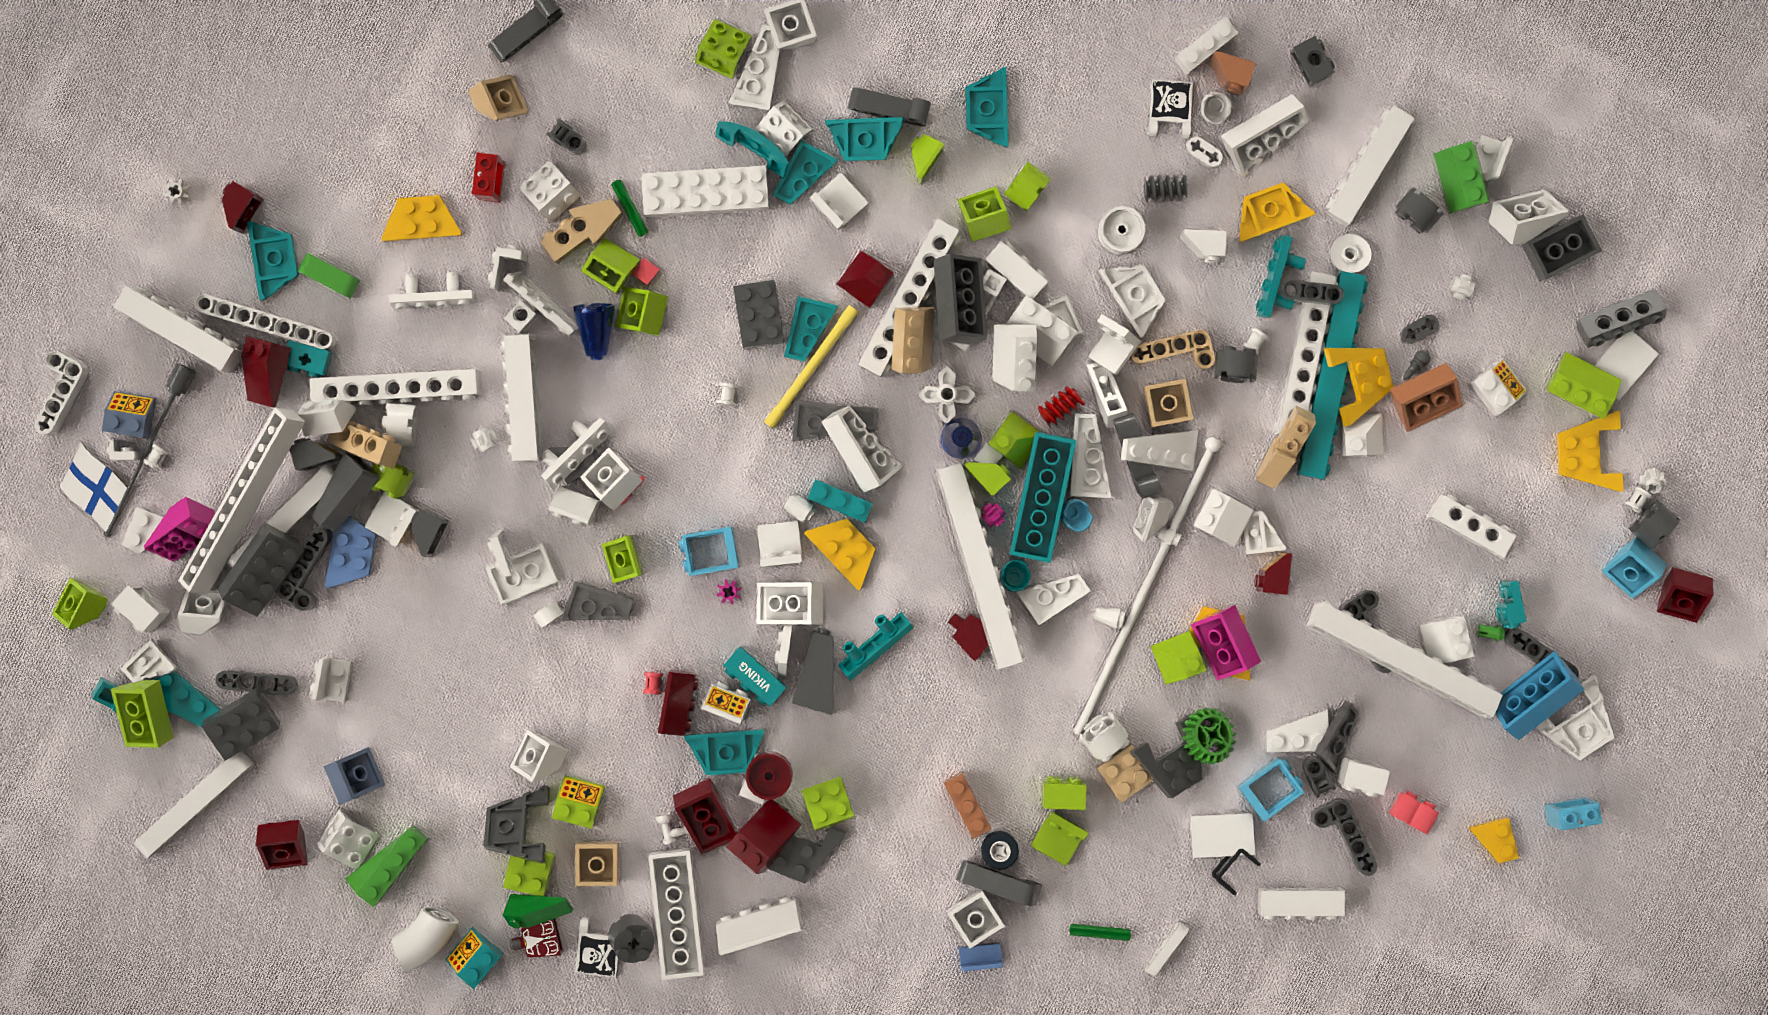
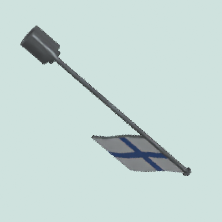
M176 363L166 385L169 387L168 391L172 394L128 487L114 471L94 457L83 442H81L60 487L71 501L94 518L104 530L105 537L112 535L110 534L175 396H180L181 393L186 394L196 373L193 369Z

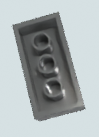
M949 253L934 259L939 341L972 345L987 340L981 258Z
M264 522L218 587L222 600L258 617L304 552L300 541Z

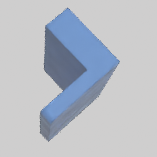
M1000 942L975 945L970 949L968 946L959 947L962 972L1003 967Z

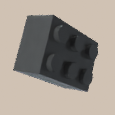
M1584 214L1522 244L1539 281L1546 280L1602 251Z
M775 280L733 286L743 349L785 343Z
M258 688L205 718L202 722L203 730L224 761L278 730L280 725L279 719Z

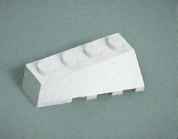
M1291 94L1221 135L1228 155L1243 178L1248 174L1247 170L1250 167L1263 161L1261 158L1270 150L1274 152L1284 138L1289 139L1309 120L1304 106Z
M850 406L833 412L822 421L823 426L863 492L881 486L902 468L899 462L892 460L888 449H883L879 445L875 434H871L866 430V424Z

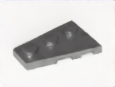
M574 581L562 621L628 620L634 599Z
M1344 701L1337 710L1335 718L1328 726L1324 737L1318 743L1314 752L1330 772L1335 774L1338 773L1340 768L1337 766L1339 757H1344L1346 751L1344 749L1346 738L1351 736L1359 715L1358 710L1348 701Z

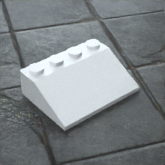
M790 896L778 899L779 903L772 905L771 902L759 905V909L751 911V908L739 911L740 915L734 917L731 914L720 917V921L716 923L720 956L801 931L803 919L796 897L791 899Z

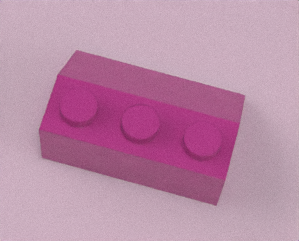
M1235 605L1215 612L1191 624L1217 681L1249 670L1261 662Z

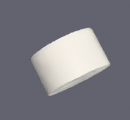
M553 601L534 614L533 617L540 627L544 628L562 616L564 612L558 603Z

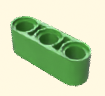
M309 253L306 254L298 269L300 273L350 299L360 282L359 279Z

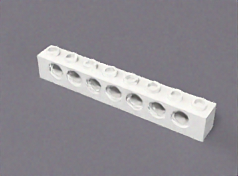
M937 218L858 364L860 367L880 378L882 374L887 375L892 365L889 361L893 353V341H888L885 338V333L889 330L894 331L895 308L919 307L922 301H927L931 293L928 289L931 283L935 284L934 267H926L924 261L929 257L936 259L947 255L951 246L955 248L961 238L958 236L959 230ZM938 239H942L946 243V247L942 250H938L934 246L935 241ZM917 276H924L927 282L924 286H917L914 280ZM908 294H914L917 298V301L912 305L905 302V296ZM879 348L885 349L887 351L886 358L878 359L875 356L876 350Z
M1313 271L1308 273L1307 282L1338 285V282H1335L1336 276ZM1309 287L1307 290L1308 296L1315 298L1316 290ZM1328 291L1329 299H1332V294H1336V291ZM1302 302L1275 435H1279L1296 405L1309 412L1312 411L1310 399L1311 395L1314 396L1316 392L1315 375L1320 373L1321 363H1318L1319 356L1324 353L1325 343H1322L1323 337L1328 333L1329 323L1327 318L1328 314H1332L1334 305ZM1313 310L1320 313L1321 318L1319 321H1314L1311 318ZM1310 330L1316 333V340L1314 342L1307 339V332ZM1304 351H1309L1312 354L1310 362H1306L1303 359ZM1300 371L1307 373L1308 379L1306 382L1299 380L1298 374ZM1296 391H1300L1304 396L1301 403L1294 399Z
M477 369L309 378L310 397L313 403L331 399L332 401L343 400L349 404L351 402H359V405H371V401H379V404L392 403V400H400V403H412L413 399L421 398V402H432L435 397H441V401L454 400V396H462V400L475 399L474 395H480L479 370ZM455 380L462 382V387L458 391H455L452 387ZM435 381L441 383V389L438 392L432 390V384ZM415 382H419L421 386L418 393H413L411 390V386ZM398 383L400 386L399 392L392 394L391 386ZM377 384L379 392L373 396L370 393V388ZM356 385L358 387V394L352 397L349 391L352 386ZM332 387H336L338 390L337 396L331 398L329 395V390Z

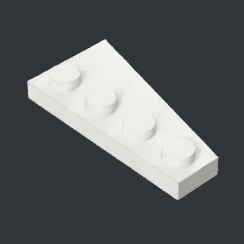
M522 271L509 273L503 279L547 319L555 323L563 334L570 336L580 329Z
M1075 413L1073 439L1077 441L1071 467L1070 496L1112 498L1096 414Z

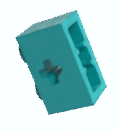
M288 340L287 347H290L291 351L287 370L300 373L302 369L308 371V376L320 378V375L327 376L333 352ZM304 357L311 359V362H304Z

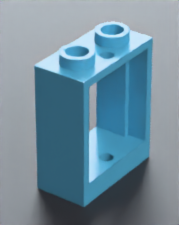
M732 527L682 535L683 540H679L681 552H685L686 560H683L685 573L688 572L689 576L739 568ZM724 533L729 564L695 570L690 539Z
M1276 757L1237 786L1264 822L1305 793L1302 790L1303 783L1297 776H1292L1289 772L1292 768L1285 759L1281 761L1280 758ZM1278 766L1294 790L1265 810L1249 786Z
M1586 797L1545 804L1548 825L1559 830L1603 823L1599 802Z

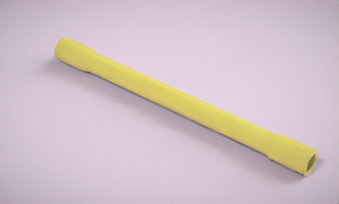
M848 305L838 319L837 324L778 405L773 408L764 422L774 429L787 408L843 331L859 313L852 306Z

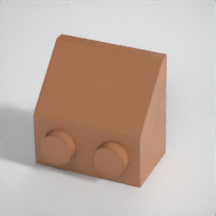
M1215 51L1209 62L1222 87L1227 89V92L1230 94H1243L1249 86L1255 62Z

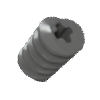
M1153 175L1149 176L1148 181L1144 177V197L1146 202H1148L1150 196L1153 197L1154 202L1157 201L1158 196H1161L1162 201H1165L1166 196H1169L1170 201L1174 200L1175 195H1177L1179 201L1182 200L1183 195L1187 197L1186 175H1182L1181 181L1178 175H1174L1173 180H1171L1169 175H1166L1164 181L1161 175L1157 176L1156 181Z

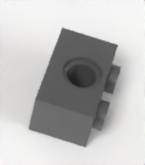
M1316 36L1293 47L1290 51L1309 87L1335 73L1333 61L1330 57H1326L1324 44L1320 39L1317 40ZM1310 56L1317 57L1319 65H1312L1309 61Z

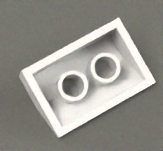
M1027 295L1006 323V325H1036V356L1051 367L1077 333V330Z
M994 324L993 381L1013 391H1035L1036 325Z

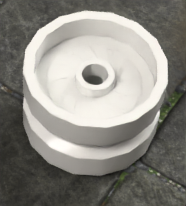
M1126 206L1115 207L1109 210L1098 226V239L1102 247L1108 252L1117 255L1127 254L1135 250L1145 234V222L1142 216L1135 209ZM1121 226L1125 233H1119L1118 228Z

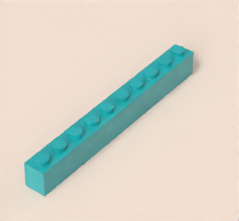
M1345 271L1338 273L1336 282L1342 288L1344 296L1340 302L1334 304L1332 314L1329 315V330L1324 339L1325 348H1355L1353 338L1354 334L1357 335L1360 326L1357 318L1358 314L1362 313L1364 302H1361L1362 294H1366L1368 282L1365 281L1366 276ZM1337 293L1334 294L1333 301L1337 299ZM1325 353L1321 355V369L1316 378V392L1311 402V413L1315 414L1316 424L1302 446L1296 474L1324 480L1330 471V464L1327 463L1329 456L1333 455L1334 444H1332L1333 435L1336 436L1339 424L1336 423L1337 415H1341L1339 408L1343 407V403H1340L1341 396L1345 395L1347 383H1344L1345 376L1349 375L1347 362L1334 367H1328Z

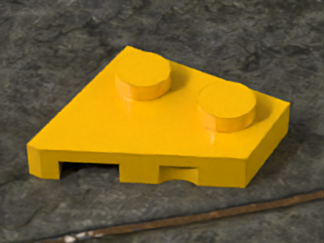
M1508 817L1469 827L1470 832L1475 835L1497 863L1519 859Z

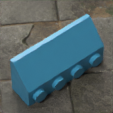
M1554 651L1500 693L1502 698L1495 713L1504 729L1520 740L1585 689L1574 672Z

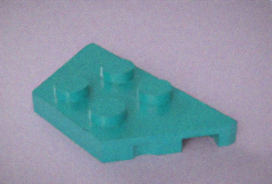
M1002 67L991 75H987L978 82L965 87L966 130L1004 148H1008L1006 67Z
M905 118L825 120V123L829 127L844 161L887 160Z
M247 221L258 296L260 301H264L299 276L293 235Z
M764 729L685 735L684 739L701 764L706 776L746 773L764 735Z

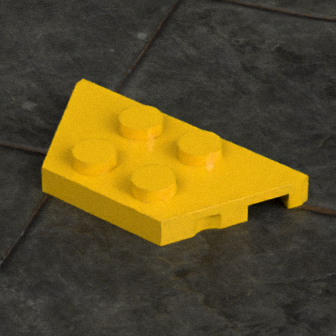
M1283 182L1243 197L1239 243L1314 216L1315 212L1305 205L1302 199L1294 194Z
M440 195L398 198L382 235V241L462 236V231L457 226Z
M847 518L806 530L804 534L859 591L865 579L875 547Z

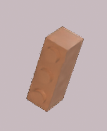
M960 772L943 781L972 838L974 839L991 830V826L963 773Z

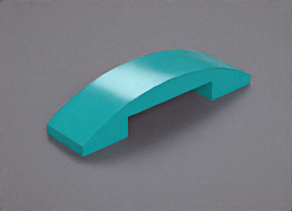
M719 121L717 123L715 137L730 146H733L736 142L740 143L768 160L766 168L783 178L786 176L788 161L773 142L743 125L727 121Z

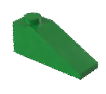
M510 894L503 917L508 925L513 928H529L572 913L573 908L565 897Z

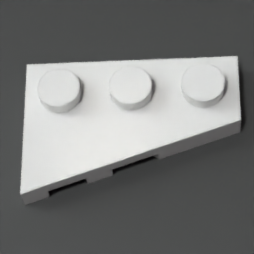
M1080 574L1016 593L1037 624L1041 626L1091 591Z
M1328 709L1266 730V752L1315 751L1329 726Z

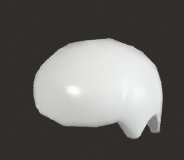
M1220 91L1211 92L1203 98L1200 112L1204 119L1211 124H1222L1231 115V101L1227 95Z

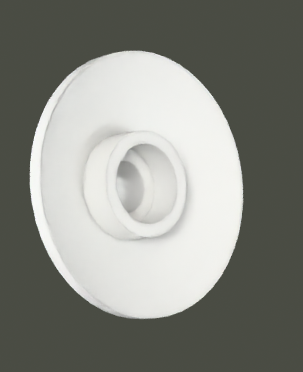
M1345 234L1338 237L1330 248V258L1334 266L1340 271L1358 273L1364 270L1369 265L1372 256L1371 248L1367 241L1355 234ZM1346 254L1352 255L1353 258H1347Z

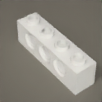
M1450 494L1438 497L1428 518L1495 556L1505 558L1516 538L1512 534V529L1505 525L1499 527L1493 523V518L1485 514L1483 516L1476 514L1475 508L1467 504L1462 506L1457 503L1458 499ZM1453 509H1457L1459 512L1457 520H1453L1450 516ZM1471 519L1477 522V528L1473 531L1469 528V521ZM1490 529L1495 532V538L1492 541L1487 538V532Z

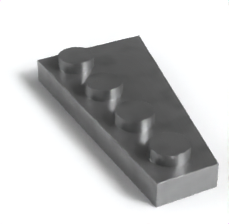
M796 400L792 442L829 436L822 421L833 412L850 406L866 424L867 431L876 430L879 408Z

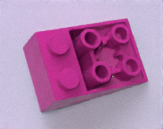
M184 497L169 508L145 543L144 549L172 562L178 560L199 544L215 515V510L188 497Z

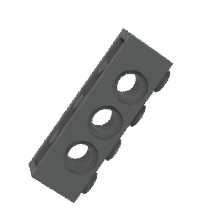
M1655 288L1578 318L1577 330L1587 348L1597 347L1604 344L1607 340L1619 339L1628 332L1639 331L1651 323H1660L1665 318L1667 307ZM1638 311H1643L1646 314H1640ZM1599 326H1605L1607 329H1601Z

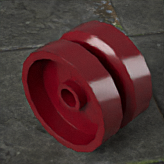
M766 751L759 753L751 760L746 770L745 780L749 790L753 795L765 800L781 797L787 792L792 782L793 770L791 763L784 755L778 752ZM767 772L773 774L771 780L766 779L767 775L765 774Z

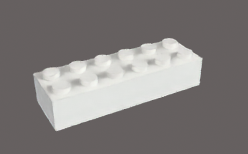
M766 165L641 173L643 211L646 218L769 210Z
M136 285L133 288L125 286L113 306L115 309L217 369L229 373L234 371L243 352L239 349L241 345L230 339H222L223 335L214 329L203 328L205 324L195 318H186L187 313L172 306L168 307L169 303L153 295L150 297L152 293Z
M530 334L504 336V341H501L502 354L505 353L506 362L502 363L503 374L507 375V383H504V393L508 395L505 411L506 416L510 418V424H507V435L511 437V445H508L509 458L512 457L514 462L543 461L541 459L543 450L535 337Z
M692 848L650 852L648 858L662 980L703 976L705 973Z

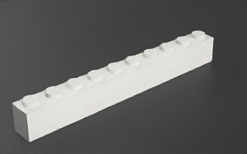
M278 407L273 409L178 580L188 592L208 594L305 423L293 410Z
M962 463L939 469L936 472V476L996 671L1021 664L1023 662L1022 658H1025L1022 646H1018L1016 638H1018L1017 629L1011 625L1010 618H1012L1010 607L1006 606L1004 598H1006L1005 590L998 583L1000 574L997 566L994 567L991 560L994 558L993 551L990 546L987 547L985 541L988 536L985 527H981L979 521L981 519L979 507H975L973 499H975L974 490L968 486L969 474L967 468H963Z
M1324 601L1315 604L1306 627L1482 718L1494 717L1502 698V694L1496 692L1497 689L1495 687L1479 683V679L1476 677L1461 674L1460 669L1444 665L1443 661L1439 658H1430L1425 655V651L1407 646L1408 643L1406 641L1390 637V634L1385 630L1374 629L1371 627V623L1353 618L1354 615L1352 613L1336 609V606L1331 602Z

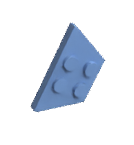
M351 516L345 520L337 531L334 530L325 588H331L363 578L371 573L377 534L365 528L362 523Z

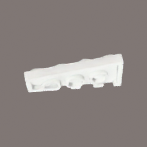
M762 26L750 57L745 64L743 73L731 96L729 105L770 111L780 50H777L769 26Z
M1199 430L1123 439L1121 460L1193 471Z

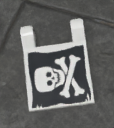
M1151 80L1149 136H1156L1158 122L1182 123L1181 138H1189L1191 134L1193 82Z
M582 917L579 927L575 973L616 978L618 957L608 940V935L588 932L590 918Z

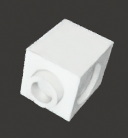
M520 300L504 319L518 332L523 333L539 315L535 313L537 308L530 302L524 303ZM521 310H526L528 313L524 321L518 319V313Z

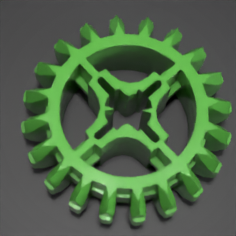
M1210 708L1197 710L1195 714L1188 716L1189 720L1184 722L1186 728L1181 730L1186 734V736L1182 737V740L1187 742L1184 748L1190 749L1188 755H1194V760H1201V763H1208L1210 765L1222 762L1225 758H1228L1230 756L1229 752L1234 750L1232 745L1237 742L1232 739V736H1235L1237 733L1231 730L1234 725H1229L1230 718H1224V712H1217V709L1210 710ZM1203 720L1211 722L1208 726H1202L1200 724ZM1211 746L1218 747L1215 752L1208 751V748Z

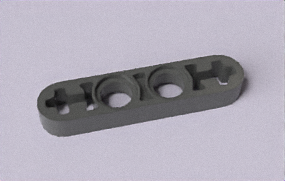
M226 670L218 673L215 679L217 686L224 690L251 692L258 688L261 693L289 695L298 688L297 680L293 676ZM227 674V678L235 679L236 675H238L236 682H229L226 685L224 681H221V678ZM244 676H249L252 680V684L248 688L241 684ZM264 678L272 680V687L270 689L263 688L262 680ZM287 680L293 685L288 691H286V687H277L278 683H285Z

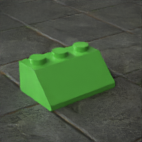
M1470 141L1434 154L1449 214L1491 202L1475 142Z

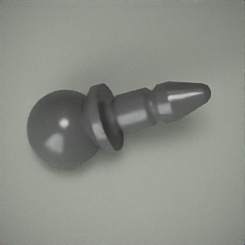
M1420 350L1415 353L1414 358L1410 361V367L1403 375V380L1411 378L1417 370L1421 371L1424 366L1429 364L1431 358L1427 351Z

